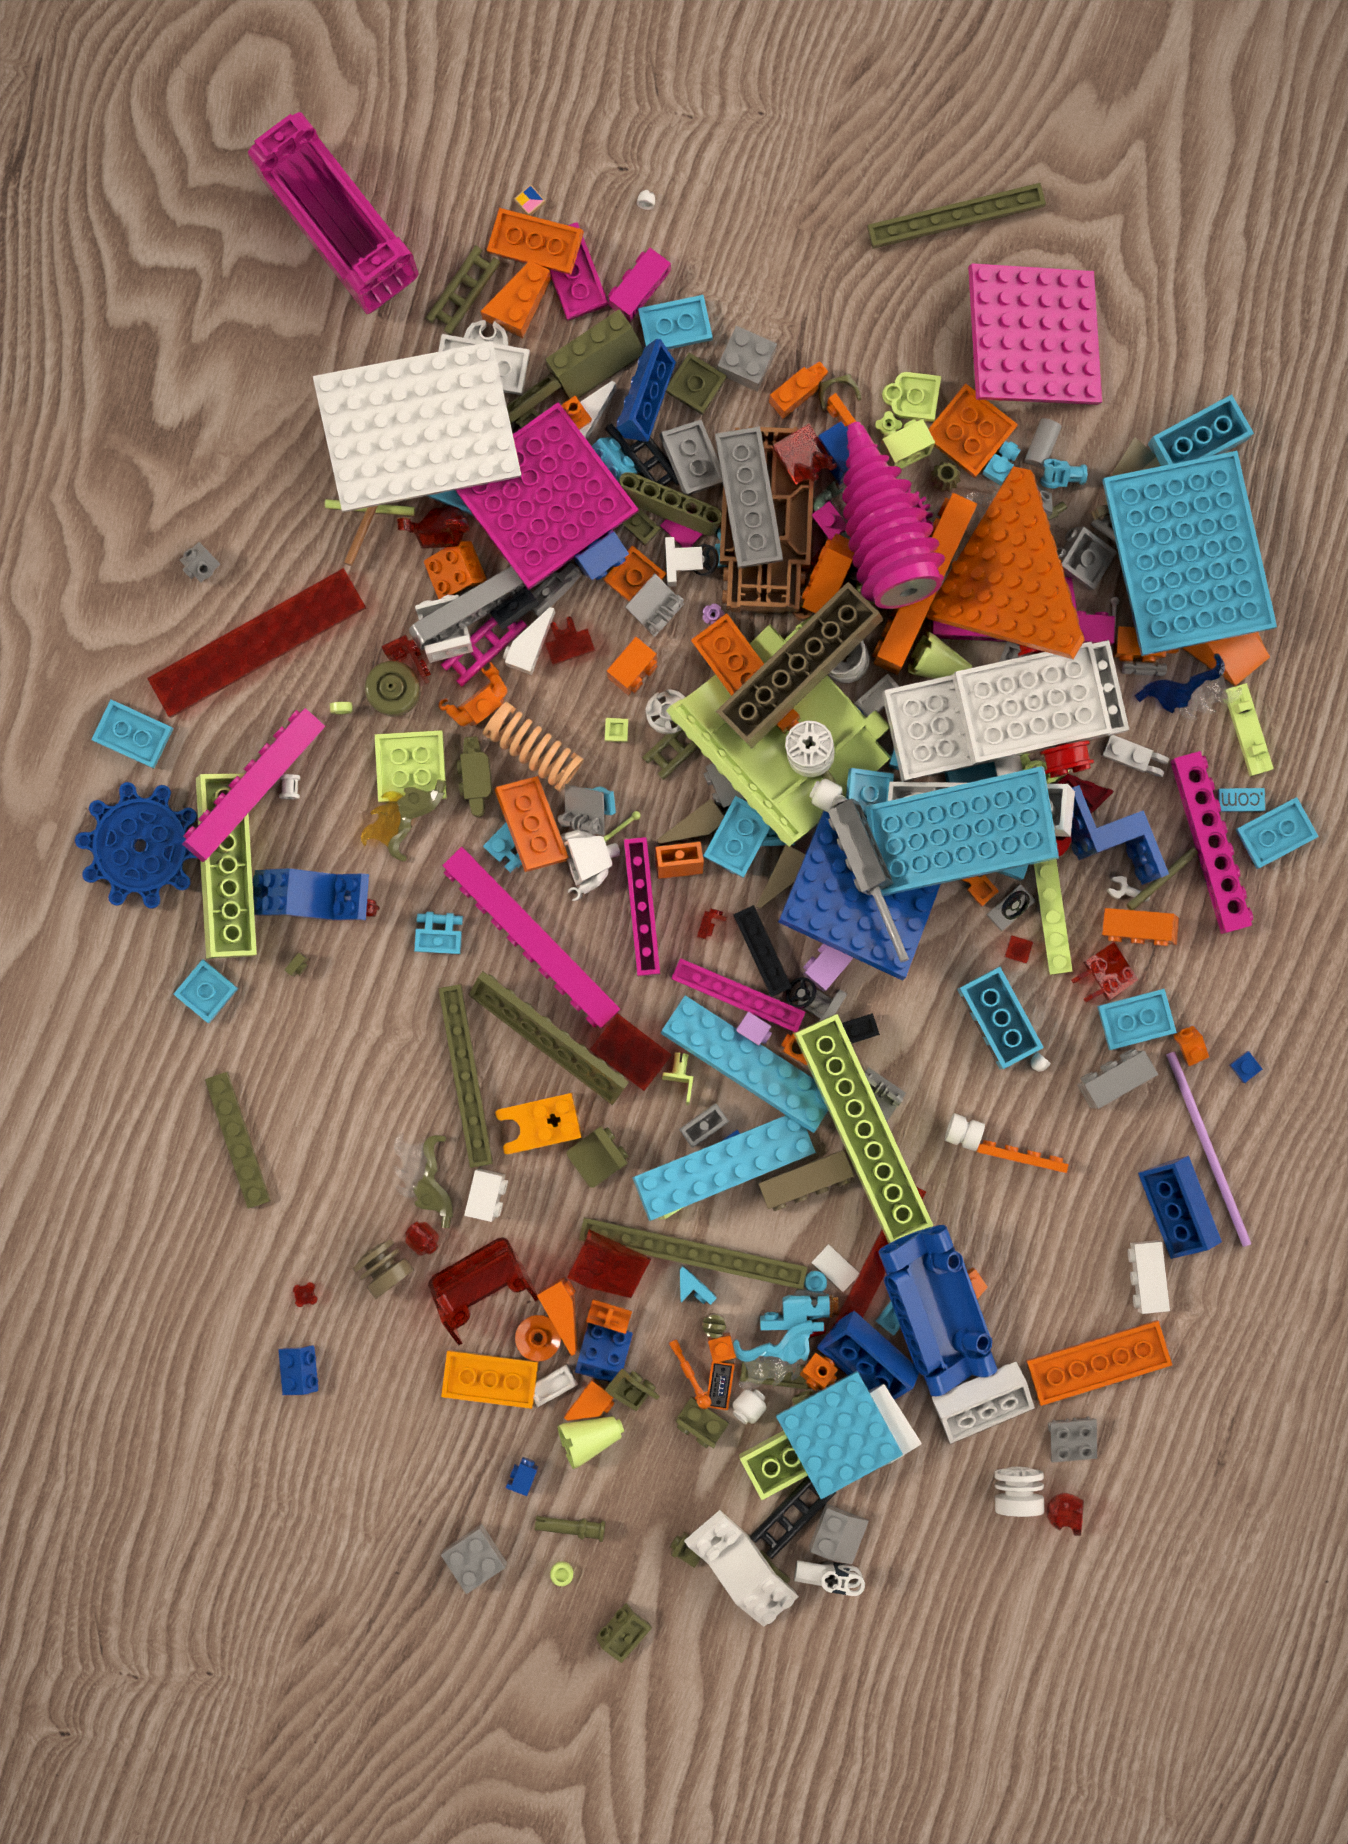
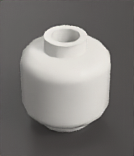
M822 779L821 782L817 781L809 797L812 798L814 806L828 812V810L832 809L833 800L836 797L843 796L841 795L842 787L828 779Z
M745 1389L733 1402L734 1416L744 1424L756 1423L766 1411L765 1396L756 1389L754 1391Z

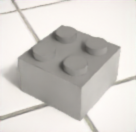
M736 326L719 361L717 370L725 374L728 379L758 392L776 353L777 343Z
M482 1524L443 1549L441 1553L442 1558L466 1594L505 1569L507 1561Z

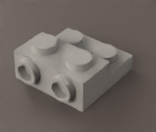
M1075 527V529L1072 528L1067 532L1065 536L1067 542L1063 548L1060 547L1057 550L1058 557L1061 560L1066 576L1073 577L1089 590H1094L1117 551L1085 527Z

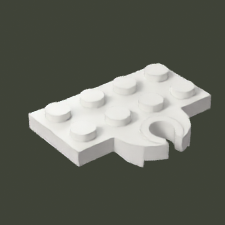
M486 320L472 323L467 328L464 338L442 334L438 352L493 342L503 392L522 395L530 350L508 346V337L505 329L498 323H493L494 334L491 337H484L482 335L483 330L486 328Z

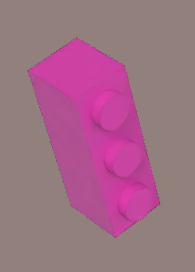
M649 248L646 253L644 251L641 252L636 259L637 264L632 270L628 269L622 277V283L618 287H613L608 295L609 307L615 311L620 309L629 322L638 313V308L644 306L671 272V263L652 248Z

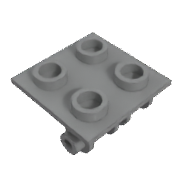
M654 573L625 607L655 637L684 605V599L679 595L676 596Z
M565 784V813L559 815L558 823L562 827H570L579 831L585 830L591 834L605 835L604 793Z
M868 1067L865 1076L887 1122L896 1107L903 1101L906 1092Z
M1088 1416L1077 1420L1073 1418V1421L1066 1418V1421H1055L1054 1419L1052 1422H1048V1429L1051 1433L1052 1463L1097 1459V1419H1090Z

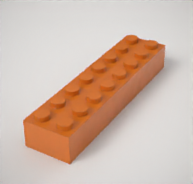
M952 493L950 499L945 497L938 513L941 519H935L932 525L933 531L930 534L932 538L939 541V546L934 552L943 554L945 557L944 563L938 568L939 574L943 576L977 506V503L955 493ZM937 591L917 603L893 609L891 616L894 617V620H888L881 635L885 637V640H879L872 655L876 658L873 663L874 665L896 675L899 674Z

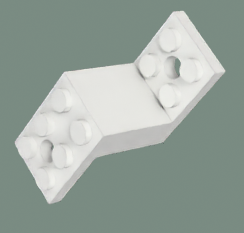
M720 1510L684 1540L693 1552L709 1564L735 1604L763 1627L772 1623L779 1613L792 1606L794 1600L799 1597L794 1589L776 1575L748 1534Z

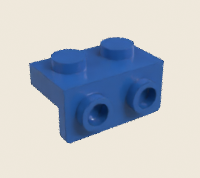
M314 1345L278 1349L282 1395H305L317 1392L318 1377Z

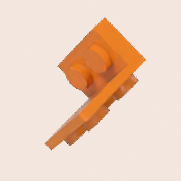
M456 541L424 560L438 599H442L446 595H455L467 587L478 586L487 581L472 541Z

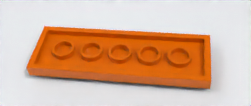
M1158 1320L1026 1360L1040 1406L1172 1366Z

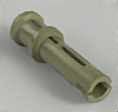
M537 1515L535 1531L578 1535V1538L581 1540L592 1538L603 1542L606 1521H601V1523L587 1521L586 1518L580 1519V1521Z

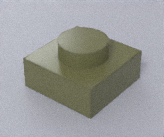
M298 953L285 968V971L291 976L295 977L297 974L300 976L307 969L308 965L306 963L309 959L302 953Z

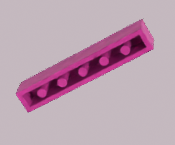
M647 837L624 839L637 976L661 975Z

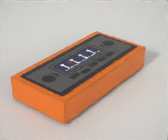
M712 1360L707 1395L711 1398V1406L709 1408L728 1410L734 1363L718 1362L713 1364Z

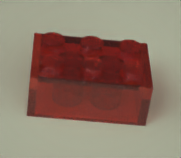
M618 1013L590 1048L593 1053L643 1091L647 1089L672 1056V1054Z

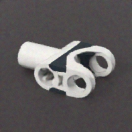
M797 1560L794 1574L795 1582L822 1586L828 1592L849 1596H858L864 1591L865 1582L861 1571L855 1566L831 1561L816 1564ZM854 1578L858 1579V1580H857L856 1582H854V1583H849V1581H850L851 1579H854ZM861 1584L860 1588L856 1591H852L849 1589L858 1587Z

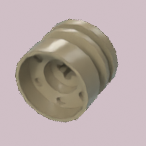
M392 1239L377 1244L360 1257L357 1264L352 1268L355 1273L363 1267L366 1268L367 1271L359 1277L361 1280L372 1276L373 1280L367 1286V1289L375 1300L414 1271V1268L406 1258L395 1262L393 1259L399 1253V1248L389 1254L387 1249L394 1244Z

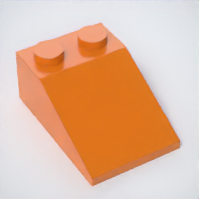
M561 1278L540 1290L537 1297L570 1355L573 1356L578 1349L574 1297L576 1291L570 1280L565 1281L564 1278Z

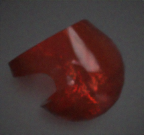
M1069 1493L1055 1495L1047 1505L1046 1513L1049 1523L1059 1531L1063 1527H1070L1074 1536H1081L1084 1500Z

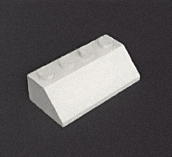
M1017 1362L1002 1366L991 1376L978 1377L969 1382H963L944 1395L932 1397L950 1444L1035 1408L1027 1382Z

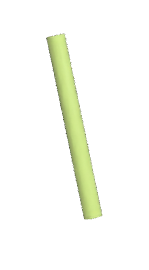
M325 500V508L342 510L340 500ZM383 504L378 505L375 513L415 516V507ZM367 508L358 509V510H353V511H363V512H366Z

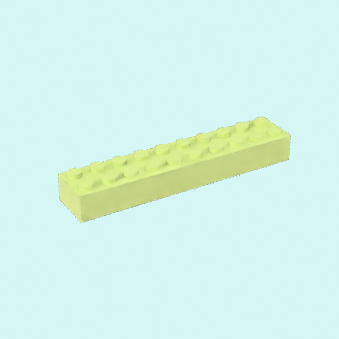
M834 1014L793 1033L888 1243L910 1233L934 1226L838 1014Z

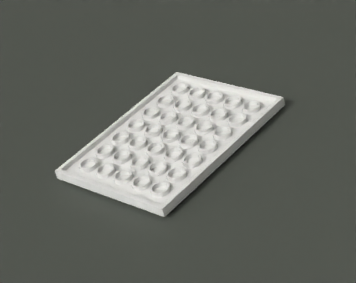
M493 342L313 376L342 513L521 477Z

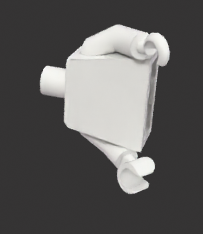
M574 830L560 834L569 857L567 862L576 885L580 884L579 888L572 887L568 890V893L573 890L578 892V896L572 899V901L581 899L582 893L586 894L599 887L608 876V869L613 866L611 858L620 855V850L616 843L606 846L602 836H596L585 830Z

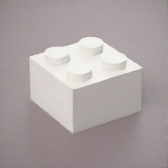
M480 1168L476 1169L464 1216L490 1222L495 1220V1217L498 1218L503 1203L499 1202L500 1196L506 1193L508 1180H504L506 1174Z

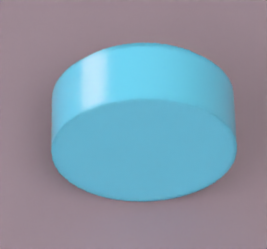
M811 1271L805 1277L804 1286L806 1290L823 1292L827 1286V1279L822 1272Z

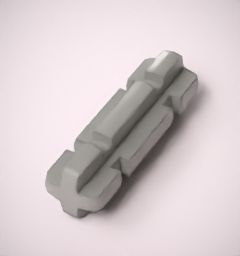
M1124 661L1122 673L1131 674L1133 672L1135 675L1152 676L1155 674L1156 676H1165L1167 665L1165 663H1157L1155 665L1151 662L1133 663V661Z

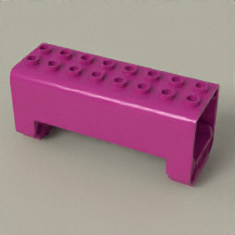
M303 113L289 114L254 140L255 144L249 149L248 155L258 176L366 314H370L418 277L419 273L413 254L399 236L396 237L340 166L319 139L316 130Z

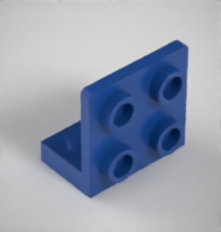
M588 1323L575 1373L611 1382L622 1368L624 1369L633 1333L626 1331L625 1334Z

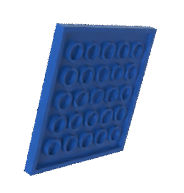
M823 810L778 923L903 981L909 971L941 884L883 896L909 960L901 963L873 895L869 896L859 892L854 883L856 877L853 871L849 870L845 861L847 859L846 853L840 849L837 843L838 834L829 824L828 819L830 815Z

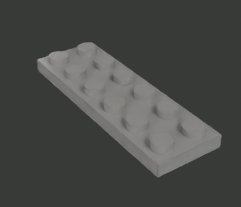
M760 426L715 434L738 569L783 561Z

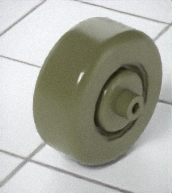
M382 662L375 666L366 678V697L371 706L383 715L390 717L402 716L410 712L420 698L421 686L415 672L402 662Z

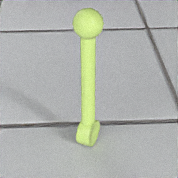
M634 811L629 819L604 836V841L607 842L633 820H638L641 817L640 812Z

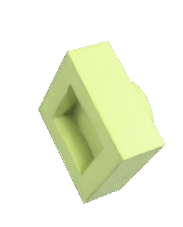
M606 718L605 742H628V719Z

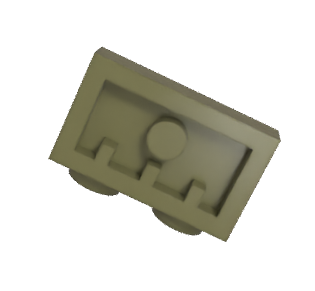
M692 1396L676 1418V1423L679 1424L677 1428L686 1435L692 1433L697 1437L696 1441L705 1448L710 1446L714 1449L716 1442L729 1425L728 1421L711 1409H701L697 1404V1400Z
M625 1603L621 1609L617 1610L610 1622L600 1630L596 1639L605 1652L622 1663L652 1627L646 1620L637 1615L630 1605Z

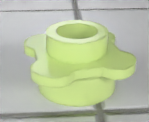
M887 411L881 420L876 421L875 427L885 435L891 430L901 429L902 422L897 420L892 412Z

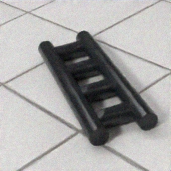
M612 423L605 428L609 435L620 444L622 452L634 462V467L642 477L666 486L672 480L677 486L680 485L671 463L651 437L648 442L637 440L629 446L622 437V434ZM644 446H647L654 456L645 463H642L635 453ZM660 463L667 474L656 481L649 470Z
M807 1476L749 1537L755 1543L761 1538L770 1547L766 1554L773 1559L836 1492L821 1499L809 1476ZM808 1488L818 1497L810 1507L800 1499ZM792 1505L803 1514L794 1524L783 1515ZM776 1522L786 1530L778 1541L767 1532Z

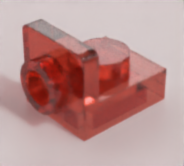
M710 908L709 912L704 911L697 934L698 939L706 940L707 936H712L715 926L714 923H711L712 919L725 923L727 917L722 916V911Z

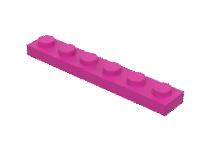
M681 958L671 978L676 982L793 1032L798 1031L805 1015V1011Z

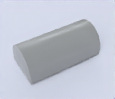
M1046 418L1040 420L1024 462L1045 470L1044 461L1050 458L1062 428L1059 423Z
M715 1103L679 1130L693 1148L727 1124L729 1120Z

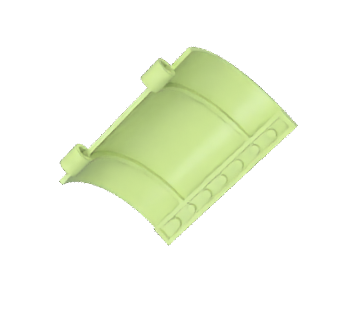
M769 624L750 645L765 664L801 627L796 628L784 640ZM715 674L693 693L672 704L666 712L670 715L672 721L685 731L686 736L701 749L702 754L713 762L719 773L724 775L732 783L733 788L741 793L747 800L748 805L755 809L763 821L778 834L779 839L790 847L819 822L823 810L814 806L812 798L809 796L817 781L821 782L823 778L821 775L804 777L792 769L785 748L786 736L789 731L784 734L776 725L751 748L716 712L731 695ZM828 675L793 708L800 715L799 723L817 721L825 725L831 732L835 755L829 772L836 783L842 787V793L845 797L848 769L856 768L878 771L891 758L877 742L890 729L889 724L876 710L866 718Z

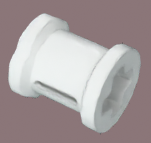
M283 774L280 777L282 780V793L279 794V798L299 799L300 795L297 792L300 776Z

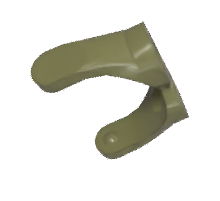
M851 374L819 383V401L822 411H826L823 399L824 392L834 383L849 385L855 391L857 400H861L859 388L851 378Z

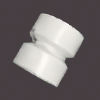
M954 1113L949 1122L944 1141L955 1145L962 1143L963 1148L976 1151L980 1144L985 1124L975 1120L967 1122L966 1117Z

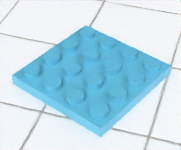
M858 1371L776 1415L821 1499L903 1455Z

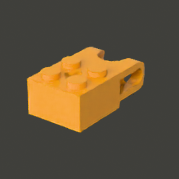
M573 1093L495 1111L498 1120H514L520 1127L518 1138L503 1146L504 1154L517 1153L582 1138ZM551 1114H555L556 1117L561 1119V1122H557V1127H554L553 1123H549Z

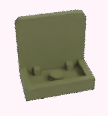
M600 1126L567 1150L566 1153L591 1188H594L628 1164L626 1158L629 1155L622 1146H616L613 1142L615 1136L608 1127L604 1129L603 1126Z

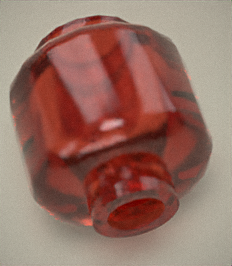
M417 1221L405 1232L406 1244L418 1256L431 1255L438 1248L439 1234L427 1222L419 1223Z

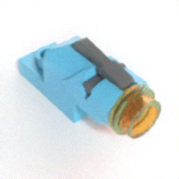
M797 1289L793 1295L782 1298L783 1315H778L777 1312H767L765 1315H760V1329L789 1330L794 1325L807 1321V1318L814 1320L839 1315L838 1296H832V1294H826L825 1292Z

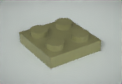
M689 352L668 384L666 393L703 415L727 379V376Z

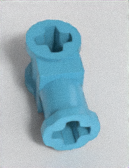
M1046 459L1044 461L1045 471L1040 479V484L1044 487H1067L1068 482H1079L1080 485H1084L1087 481L1088 473L1085 464L1069 466L1067 461Z

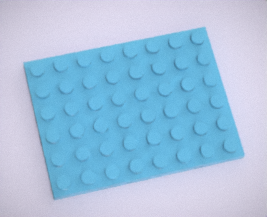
M1238 451L1103 478V486L1141 656L1271 630L1277 627Z

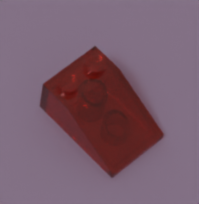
M589 1229L569 1269L567 1278L587 1288L632 1298L651 1258Z

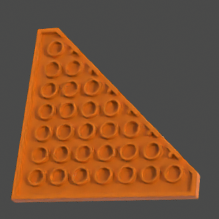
M1013 466L933 599L926 617L936 622L1074 659L1085 638L1080 629L1076 609L1072 603V596L1068 583L1065 580L1063 566L1058 557L1048 517L1043 508L1041 494L1036 485L1037 481L1031 470Z

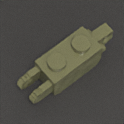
M477 736L465 737L463 754H460L461 760H457L458 774H462L463 782L459 783L460 796H464L466 802L469 801L472 815L479 818L485 814L484 800L490 799L493 795L490 759L484 752H481Z

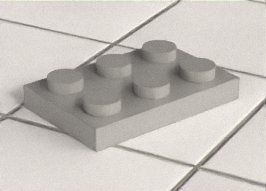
M702 420L661 432L659 435L683 494L689 496L723 484L720 463Z

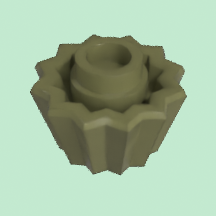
M941 462L939 465H934V470L930 472L932 475L930 481L934 483V488H939L941 492L945 490L950 492L952 488H957V483L961 482L959 478L961 473L957 470V466L952 465L950 462Z

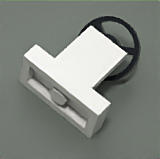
M665 537L668 587L676 586V571L693 570L698 575L709 576L716 570L719 563V555L713 546L702 544L698 547L675 548L674 537ZM710 549L714 553V564L712 568L709 565L710 556L708 554L710 552ZM703 567H705L708 572L700 573L698 570H703Z

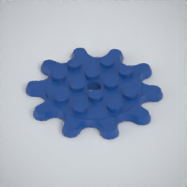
M125 782L119 788L120 800L115 806H108L100 800H95L89 805V812L96 818L97 827L92 832H81L75 837L76 846L81 849L90 850L94 856L92 864L83 870L82 876L88 883H94L99 879L108 880L111 884L108 898L113 905L119 906L123 904L130 893L137 892L142 896L144 905L154 909L160 904L159 893L164 885L171 884L176 889L182 891L190 886V878L184 873L182 866L185 860L197 857L183 846L182 843L186 840L183 835L186 833L187 827L196 821L197 813L192 808H185L178 812L172 811L168 805L171 790L166 785L157 786L151 797L141 798L137 794L135 785ZM140 839L146 841V848L143 852H138L135 849V843Z

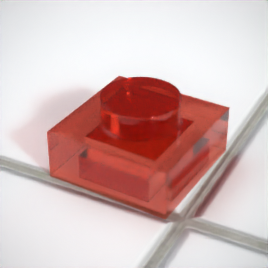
M1011 935L1004 958L1027 964L1033 942Z

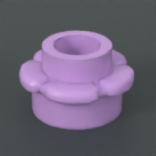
M718 604L707 605L703 609V620L706 624L712 625L724 616V611L721 610Z

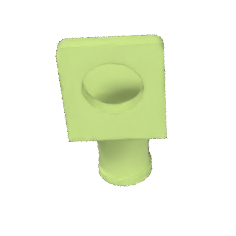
M674 1053L673 1070L670 1073L663 1072L662 1079L689 1083L686 1105L689 1106L693 1076L686 1075L689 1055L683 1053L682 1062H679L681 1053Z

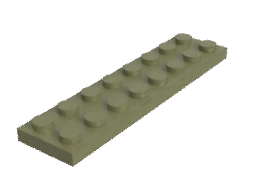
M482 971L477 977L469 993L471 998L611 1105L615 1103L629 1083L621 1073L613 1071L604 1060L596 1058L584 1045L578 1044L571 1039L566 1031L554 1026L549 1018L541 1016L529 1003L523 1002L516 997L512 990L499 984L494 976L487 975Z

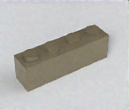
M844 1150L760 1181L758 1185L767 1208H773V1211H777L787 1207L785 1203L791 1200L798 1203L808 1199L807 1194L816 1192V1195L829 1191L828 1186L837 1183L838 1187L850 1183L849 1178L854 1177Z

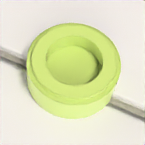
M351 702L330 703V712L332 714H349L353 711Z
M564 1561L555 1563L550 1572L552 1582L557 1586L568 1585L573 1579V1568Z

